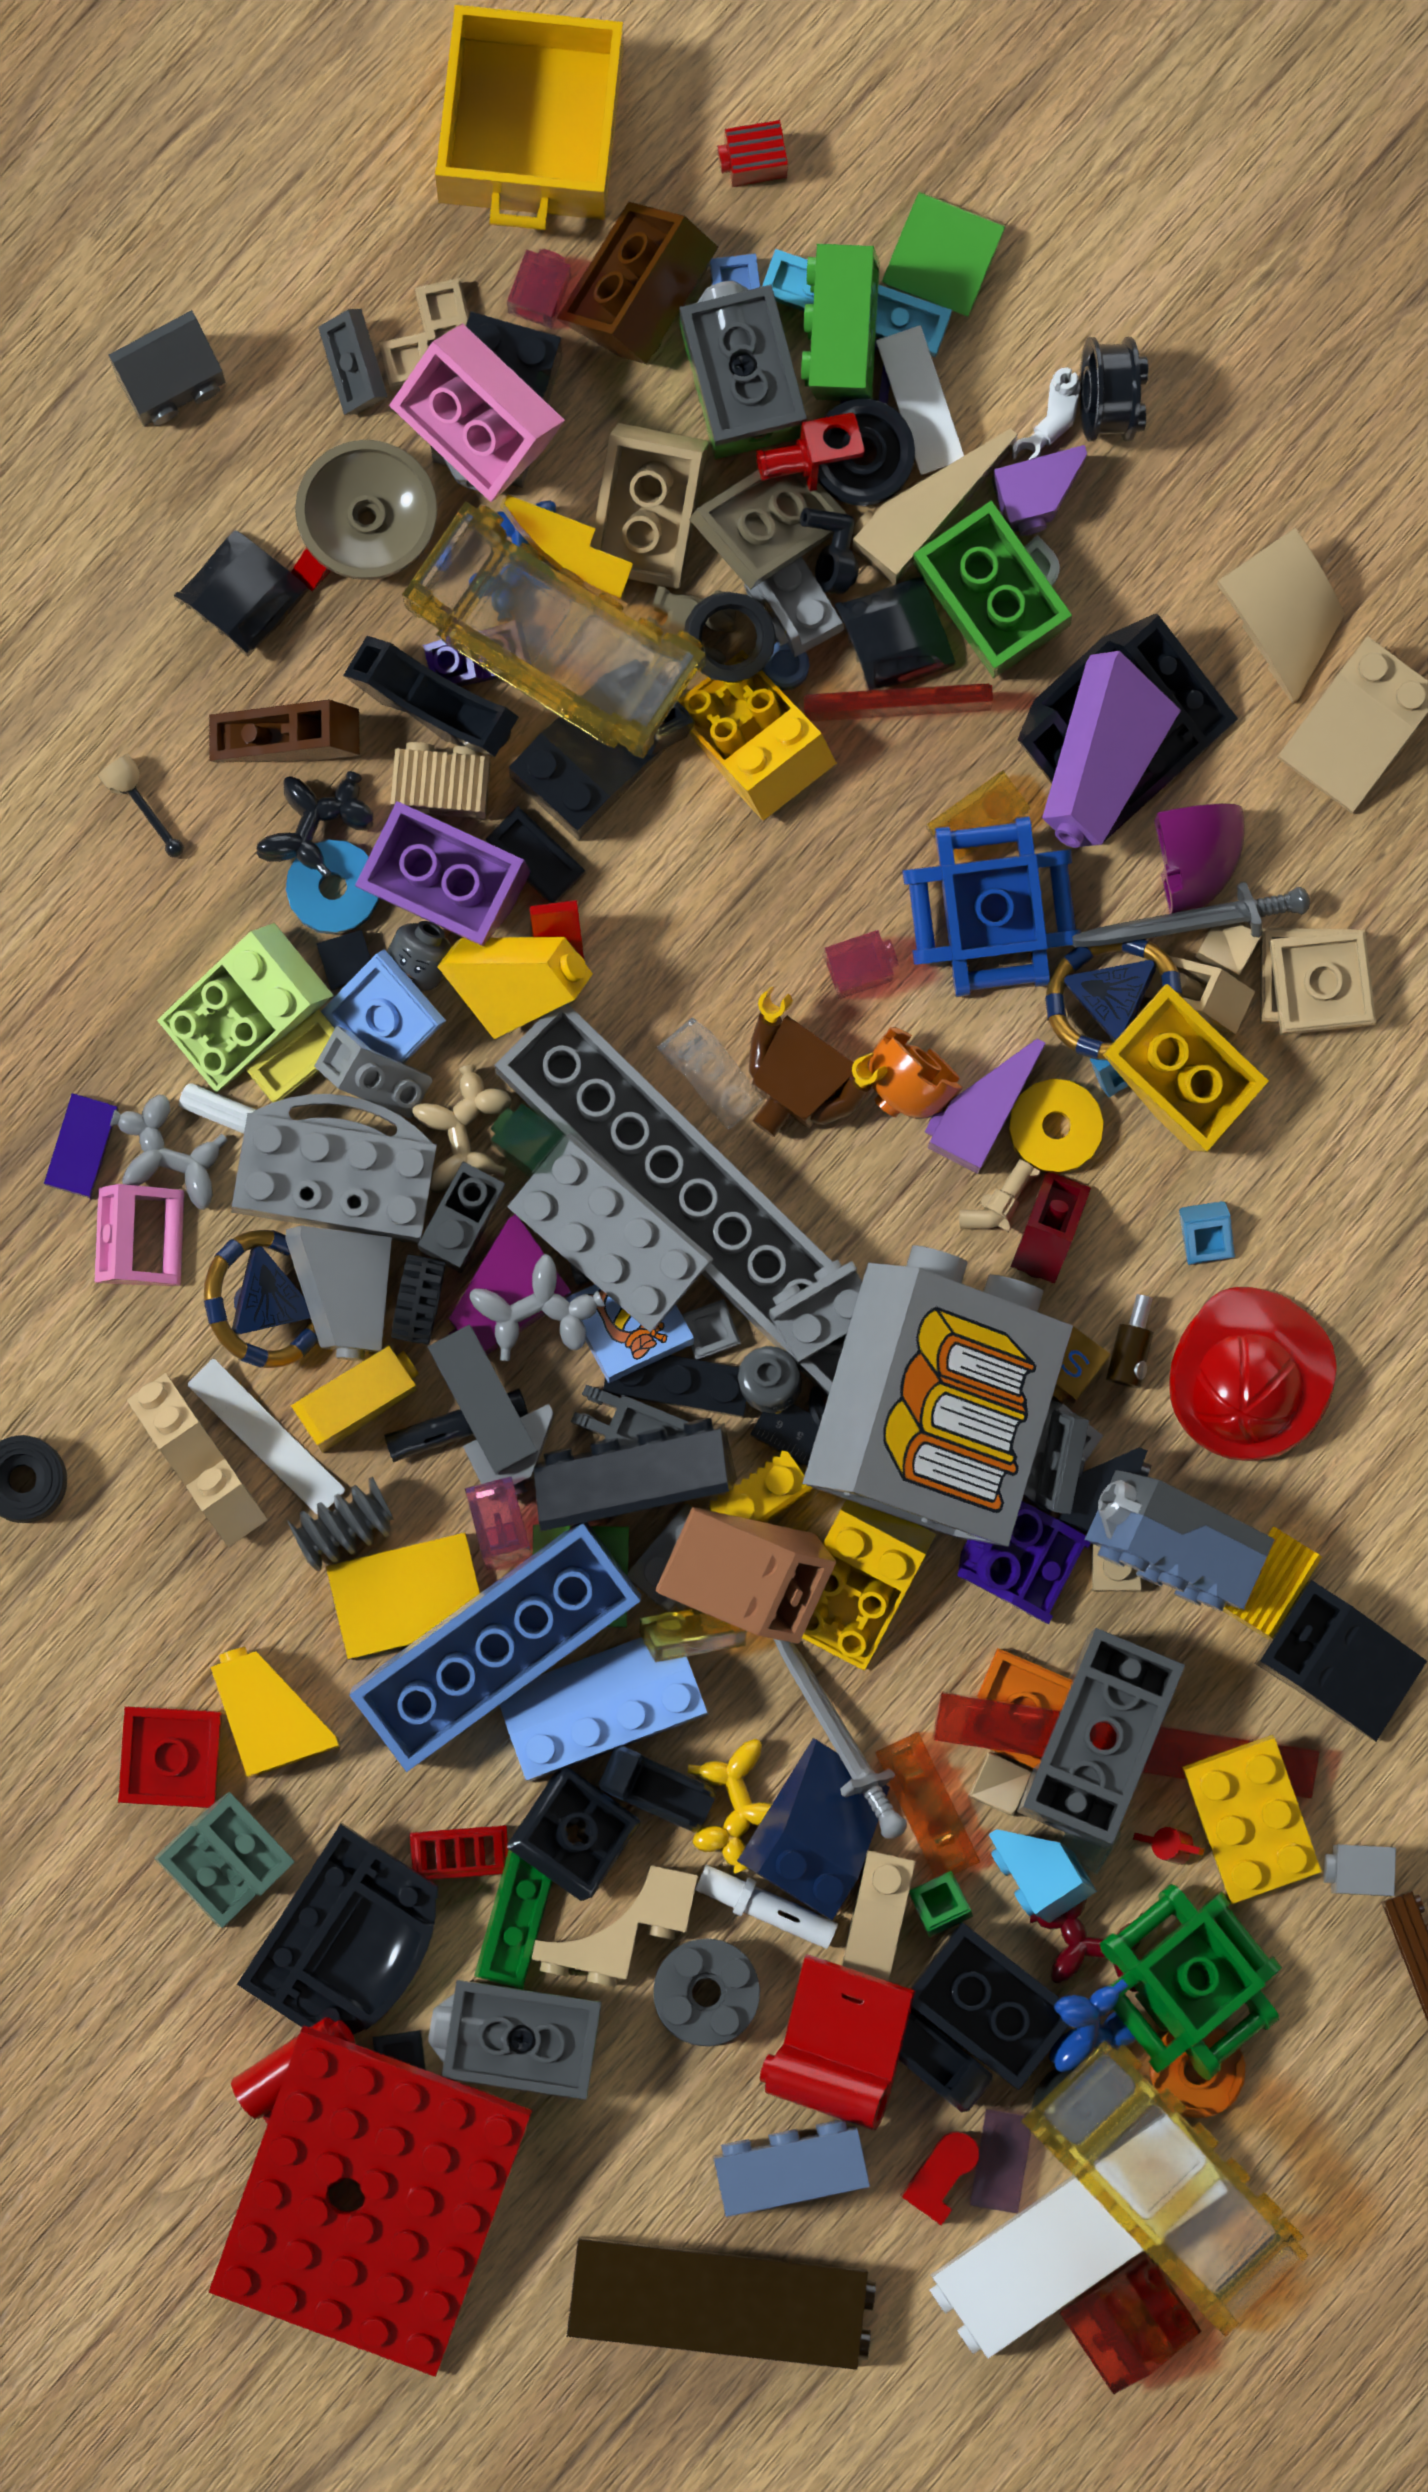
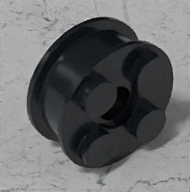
M1088 337L1085 341L1080 366L1079 400L1081 423L1087 441H1096L1099 434H1121L1124 441H1132L1136 431L1145 430L1146 407L1144 403H1141V385L1147 384L1148 360L1146 356H1139L1133 337H1125L1121 344H1099L1095 337Z
M873 399L846 401L834 407L823 418L854 413L861 438L875 446L876 458L867 465L856 464L852 459L819 465L818 481L830 495L844 503L857 506L878 504L891 498L906 483L915 457L913 435L905 419L891 406ZM832 428L824 433L823 440L829 447L841 449L849 444L850 436L844 429Z

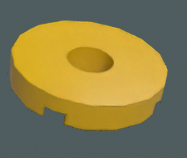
M1052 1078L1035 1083L1020 1094L1011 1110L1008 1131L1013 1149L1023 1161L1040 1171L1062 1174L1077 1170L1092 1158L1102 1140L1104 1121L1099 1104L1087 1089L1070 1080ZM1051 1114L1064 1116L1069 1123L1068 1134L1061 1139L1048 1137L1042 1127L1043 1120Z

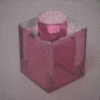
M526 249L507 299L508 313L552 329L571 280V265L564 263L565 258L547 249H539L538 253Z
M879 930L824 948L823 957L838 999L892 982L894 975L892 968L899 966L891 940L882 941Z

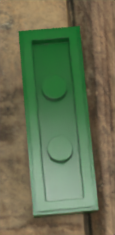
M508 1850L474 1976L523 1989L552 1880L511 1850Z

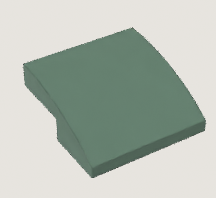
M230 1792L204 1811L154 1857L158 1864L220 1928H223L256 1895L261 1896L295 1862Z

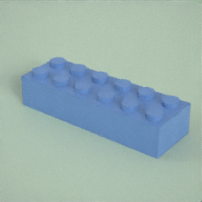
M589 1523L574 1524L354 1685L349 1696L404 1770L408 1772L641 1601V1594Z

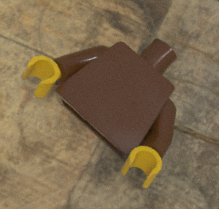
M772 986L767 989L758 1000V1007L761 1013L758 1016L751 1038L749 1073L753 1078L752 1085L755 1091L767 1099V1101L752 1120L753 1123L772 1137H775L790 1116L809 1129L815 1123L826 1125L853 1114L871 1090V1083L885 1077L888 1070L887 1067L882 1066L872 1074L868 1069V1062L874 1056L873 1053L859 1057L853 1062L788 1015L782 1021L780 1016L791 1007L793 998L790 994H787L783 998L781 1006L778 1007L771 1001V993L774 987Z

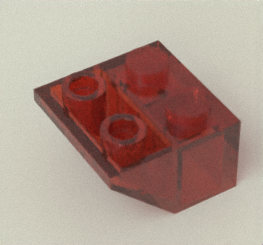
M1149 2250L1141 2253L1098 2282L1059 2312L1113 2395L1151 2375L1202 2332Z

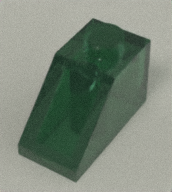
M523 1104L515 1112L507 1108L490 1128L495 1133L491 1138L492 1146L529 1178L533 1176L564 1137L561 1131Z

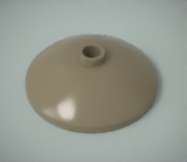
M358 440L343 443L328 450L310 466L297 492L295 513L302 541L319 563L344 577L374 580L394 575L406 569L420 557L434 533L437 519V502L434 487L429 476L410 454L389 443L375 440ZM363 512H371L376 516V519L372 524L364 525L359 522L358 517Z

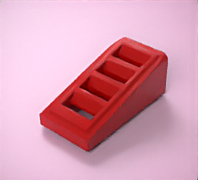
M507 1825L411 1832L412 1869L428 1880L502 1874L509 1850L507 1847ZM493 1836L495 1865H486L484 1837ZM465 1838H474L476 1866L466 1867ZM454 1839L456 1868H447L445 1840ZM435 1841L437 1869L428 1870L426 1842Z

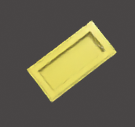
M318 1009L246 1067L245 1070L272 1103L287 1099L320 1072L314 1065L335 1028Z

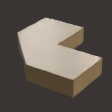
M460 278L416 287L415 294L424 333L379 343L390 391L401 389L434 340L462 323L465 326L467 325L469 314Z

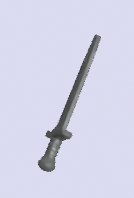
M1241 882L1237 885L1238 901L1095 928L1072 936L1073 946L1091 947L1123 943L1239 922H1248L1251 926V935L1253 937H1261L1262 921L1260 917L1282 914L1286 911L1303 915L1309 909L1310 897L1304 888L1296 887L1284 895L1281 894L1271 896V898L1265 897L1264 899L1259 898L1256 900L1253 899L1247 883Z

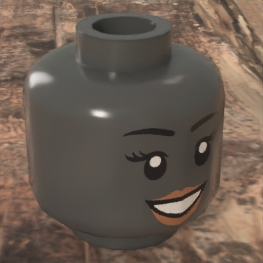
M421 921L419 924L407 923L399 927L387 950L388 954L421 992L432 990L439 985L443 974L437 966L451 948L450 942L444 936V931L438 925L428 921Z
M765 1346L757 1348L745 1356L739 1366L738 1382L743 1397L750 1406L761 1412L776 1413L786 1410L795 1403L801 1393L802 1378L797 1362L788 1352L779 1347Z

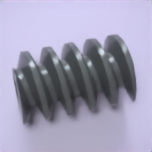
M373 1477L368 1478L369 1494L366 1495L360 1488L354 1485L351 1487V1503H348L340 1494L334 1495L335 1511H330L320 1502L317 1504L318 1519L314 1520L305 1511L300 1512V1528L297 1529L288 1521L304 1557L316 1571L322 1570L321 1554L323 1553L334 1563L339 1561V1545H342L351 1554L356 1553V1537L358 1536L367 1545L374 1544V1528H377L385 1537L391 1535L390 1520H394Z

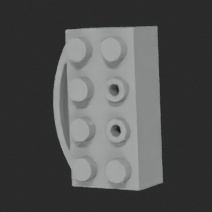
M309 1094L273 1102L252 1113H247L231 1213L332 1230L392 1237V1240L418 1244L422 1236L436 1144H433L418 1128L400 1115L367 1100L344 1095ZM307 1105L351 1107L389 1121L397 1127V1133L394 1136H387L374 1128L345 1119L308 1118L293 1120L289 1116V1111L294 1107ZM351 1197H357L360 1200L361 1206L359 1208L351 1207Z

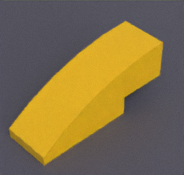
M508 494L503 498L500 508L516 530L537 553L560 572L585 588L615 602L621 598L633 563L590 547L596 528Z

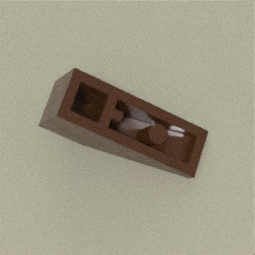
M330 699L209 715V761L211 762L314 761L360 756L359 709Z

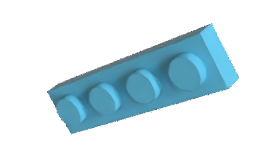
M775 249L762 287L772 285L776 302L801 311H805V304L814 303V293L810 292V285H807L808 260ZM879 285L876 337L882 339L921 325L930 354L936 357L952 310Z

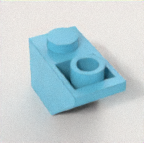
M998 1829L988 1834L997 1848L991 1852L992 1857L1006 1876L1012 1874L1019 1886V1889L1014 1894L1021 1907L1029 1916L1035 1914L1050 1923L1097 1892L1075 1853L1061 1843Z

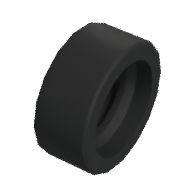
M733 592L711 595L698 603L685 622L683 634L686 655L694 667L710 679L732 683L750 679L764 669L773 654L776 639L773 620L764 606L748 595ZM725 609L739 610L747 615L755 625L757 633L756 646L750 657L739 664L730 666L719 664L711 659L704 650L701 639L703 626L708 618L717 611Z

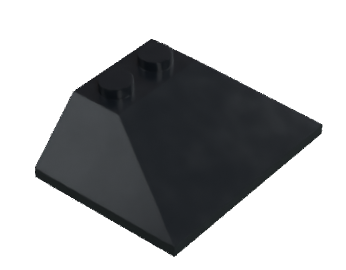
M1158 614L1150 615L1106 635L1094 644L1034 699L1017 739L1052 784L1084 668L1090 655L1120 651L1181 710L1104 842L1238 719Z

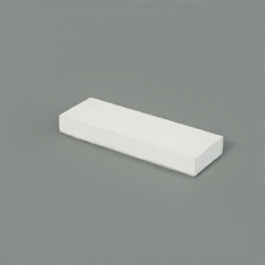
M921 325L876 340L900 414L907 422L913 435L915 459L920 474L923 475L944 468L963 457L964 453Z

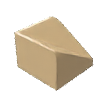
M1237 923L1212 927L1195 958L1210 966L1221 968L1237 979L1260 937H1253L1251 929Z
M988 1752L968 1797L1007 1815L1014 1816L1032 1772Z

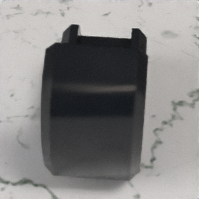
M624 1746L614 1748L599 1781L602 1791L694 1833L701 1831L717 1796L714 1788L652 1761L644 1755Z
M911 2008L899 2061L960 2112H969L993 2083V2075Z

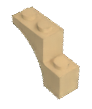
M166 1373L153 1382L147 1383L137 1393L127 1399V1402L160 1452L228 1547L268 1520Z
M650 1866L647 1879L640 1894L631 1907L617 1921L594 1935L574 1941L545 1942L536 1940L532 1960L541 1961L539 1971L568 1977L570 1968L588 1971L587 1981L615 1987L617 1978L627 1979L638 1923L648 1925L646 1934L671 1940L675 1939L676 1931L686 1933L698 1875Z

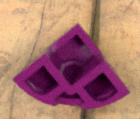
M1227 803L1206 804L1157 813L1154 823L1164 862L1161 878L1170 914L1204 907L1224 889L1231 879L1240 860L1244 844V814L1240 805Z

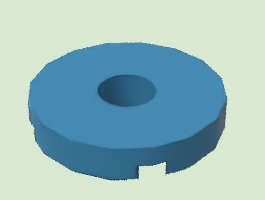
M325 840L315 844L323 854L324 864L331 871L329 876L337 875L346 881L347 888L344 895L335 900L323 897L320 893V885L325 878L318 870H311L304 866L297 857L287 874L286 893L292 911L303 925L318 933L340 935L357 928L359 925L361 926L369 920L379 903V898L355 886L369 858L364 850L347 841Z

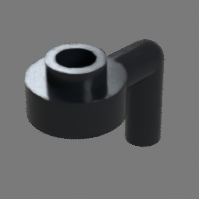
M804 508L800 516V523L803 527L834 531L831 545L825 546L819 554L815 578L823 592L843 594L855 583L859 571L858 562L850 549L855 521L848 514Z

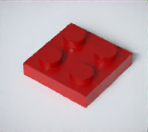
M124 1706L118 1803L209 1808L216 1802L222 1712Z

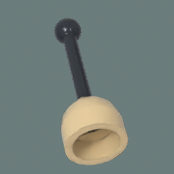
M127 753L104 768L98 774V777L106 788L112 793L129 794L166 844V853L173 858L181 856L184 851L183 843L178 839L172 838L136 789L140 773L130 755Z

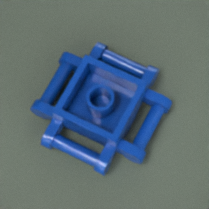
M1029 816L1015 818V823L954 831H950L949 826L935 828L939 866L902 870L904 885L909 884L917 948V950H912L914 965L951 960L956 997L970 996V991L1027 983H1034L1035 987L1048 986L1050 976L1046 949L1073 945L1072 936L1081 933V929H1076L1070 884L1068 864L1073 863L1071 849L1035 853ZM1010 842H1017L1019 856L957 864L954 861L953 850ZM1050 867L1057 932L1046 933L1038 872V868ZM941 880L949 946L935 947L928 882ZM1031 951L1032 964L968 972L967 959Z

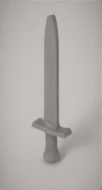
M774 1639L789 1671L852 1777L840 1789L841 1795L848 1797L855 1794H864L868 1804L872 1806L871 1809L875 1812L876 1817L879 1818L881 1835L887 1839L899 1837L906 1830L907 1821L893 1810V1806L889 1804L890 1801L886 1798V1794L882 1792L883 1789L881 1788L894 1778L895 1773L890 1769H886L883 1773L877 1774L870 1768L796 1645L792 1642Z

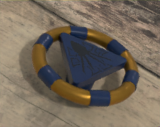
M1148 939L1102 946L1076 947L1060 961L1048 983L1045 1003L1050 1026L1057 1037L1077 1054L1096 1060H1107L1103 1054L1113 1043H1104L1080 1035L1071 1027L1066 1019L1063 996L1065 987L1067 986L1115 1041L1137 1017L1138 1009L1156 968L1161 975L1162 987L1168 984L1181 997L1183 996L1180 973L1163 949ZM1123 951L1147 959L1145 961L1073 974L1095 956L1107 952Z
M274 1230L249 1231L230 1239L214 1256L204 1285L205 1310L208 1322L216 1338L228 1352L240 1361L259 1368H278L290 1365L303 1358L318 1342L305 1298L263 1248L266 1247L291 1258L285 1239L286 1235ZM251 1249L242 1287L238 1289L234 1297L236 1312L231 1328L227 1321L221 1296L223 1280L228 1268L245 1251ZM309 1319L305 1329L290 1345L279 1350L267 1351L246 1343L237 1336Z

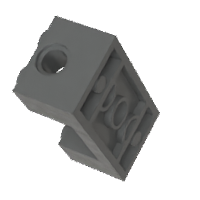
M1095 1628L1086 1638L1070 1678L1073 1682L1040 1763L1032 1771L1016 1812L1103 1849L1111 1846L1114 1843L1185 1665ZM1107 1723L1114 1728L1117 1740L1113 1748L1100 1750L1092 1744L1090 1731L1095 1724Z

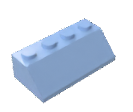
M675 1625L539 1675L499 1704L522 1771L528 1782L555 1773L564 1767H571L613 1751L616 1747L627 1746L709 1715Z

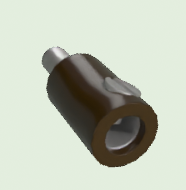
M1137 1294L1129 1325L1119 1324L1106 1376L1107 1381L1126 1387L1140 1388L1142 1379L1147 1373L1146 1362L1154 1332L1145 1329L1153 1298Z

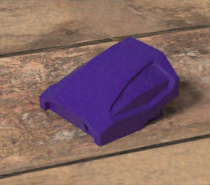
M1021 1501L1009 1546L967 1540L960 1554L958 1577L995 1595L1037 1620L1049 1624L1053 1617L1050 1612L1083 1548H1089L1091 1543L1085 1540L1086 1536Z

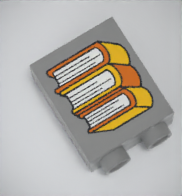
M913 1245L906 1266L868 1262L802 1484L956 1538L1009 1546L1073 1325L1038 1313L1044 1291L1034 1285L992 1274L988 1275L984 1292L962 1284L968 1262L943 1251Z

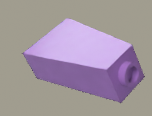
M1120 651L1090 655L1086 662L1042 817L1055 830V836L1062 843L1073 848L1103 844L1181 711Z

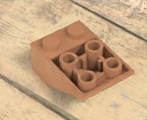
M692 1507L655 1590L658 1594L758 1636L799 1644L833 1571L836 1560L815 1533Z

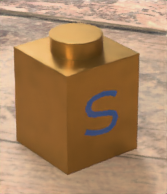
M1074 1326L1072 1327L1052 1399L1059 1403H1063L1065 1399H1068L1074 1404L1111 1355Z

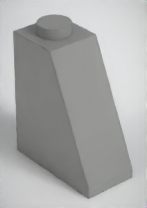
M297 1226L286 1229L285 1239L320 1348L336 1350L337 1359L364 1361L365 1354L381 1351L392 1237L309 1226Z

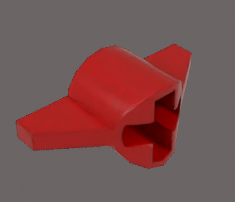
M1163 1827L1154 1836L1134 1832L1133 1840L1152 1844L1151 1847L1156 1857L1177 1865H1184L1189 1860L1191 1854L1203 1856L1204 1853L1203 1848L1193 1846L1191 1834L1172 1827Z

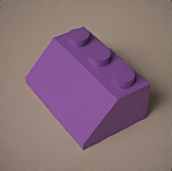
M396 801L355 886L484 946L511 913L531 870L523 859Z

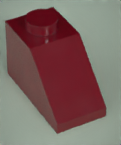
M1046 1172L1010 1267L1023 1271L1031 1277L1041 1278L1055 1284L1073 1241L1091 1187L1058 1174Z

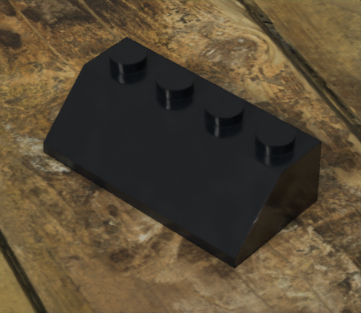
M711 1418L700 1419L683 1424L685 1432L666 1435L665 1428H659L637 1434L638 1442L620 1446L618 1438H612L590 1444L591 1452L573 1455L572 1448H565L543 1454L545 1461L538 1463L534 1468L538 1519L541 1531L729 1492L736 1482L737 1476L725 1423L713 1425Z

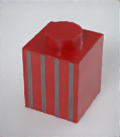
M780 120L725 129V144L717 145L721 173L730 172L732 187L787 178L788 161Z

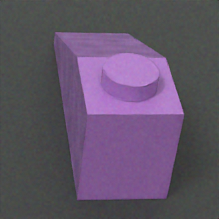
M1037 1038L952 1099L946 1111L943 1110L940 1113L933 1114L924 1132L932 1136L928 1149L978 1174L1045 1046V1042Z

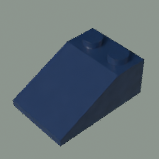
M813 1738L737 1861L811 1909L833 1920L858 1880L879 1818L876 1817L875 1812L871 1809L872 1806L868 1804L864 1794H855L848 1797L841 1795L840 1789L852 1777L838 1753ZM885 1784L881 1788L887 1798L890 1787Z

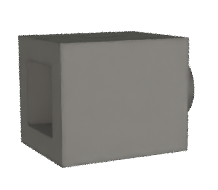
M1333 1845V1854H1325L1324 1883H1332L1331 1893L1394 1896L1396 1848Z

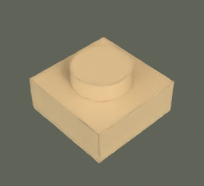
M1092 1544V1592L1141 1591V1578L1136 1575L1138 1570L1127 1565L1121 1567L1099 1557L1097 1554L1100 1547Z

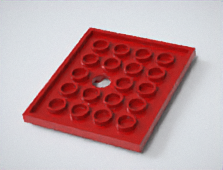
M303 2025L208 2293L436 2377L532 2110ZM340 2178H350L360 2184L361 2192L365 2196L363 2205L351 2212L335 2208L328 2198V2187L331 2183L338 2181Z

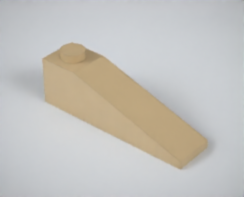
M1011 428L887 501L875 514L868 510L855 524L853 533L856 536L853 539L852 550L895 585L913 565V553L938 536L1012 450L1018 434Z
M867 1851L842 1966L889 1982L915 1861Z

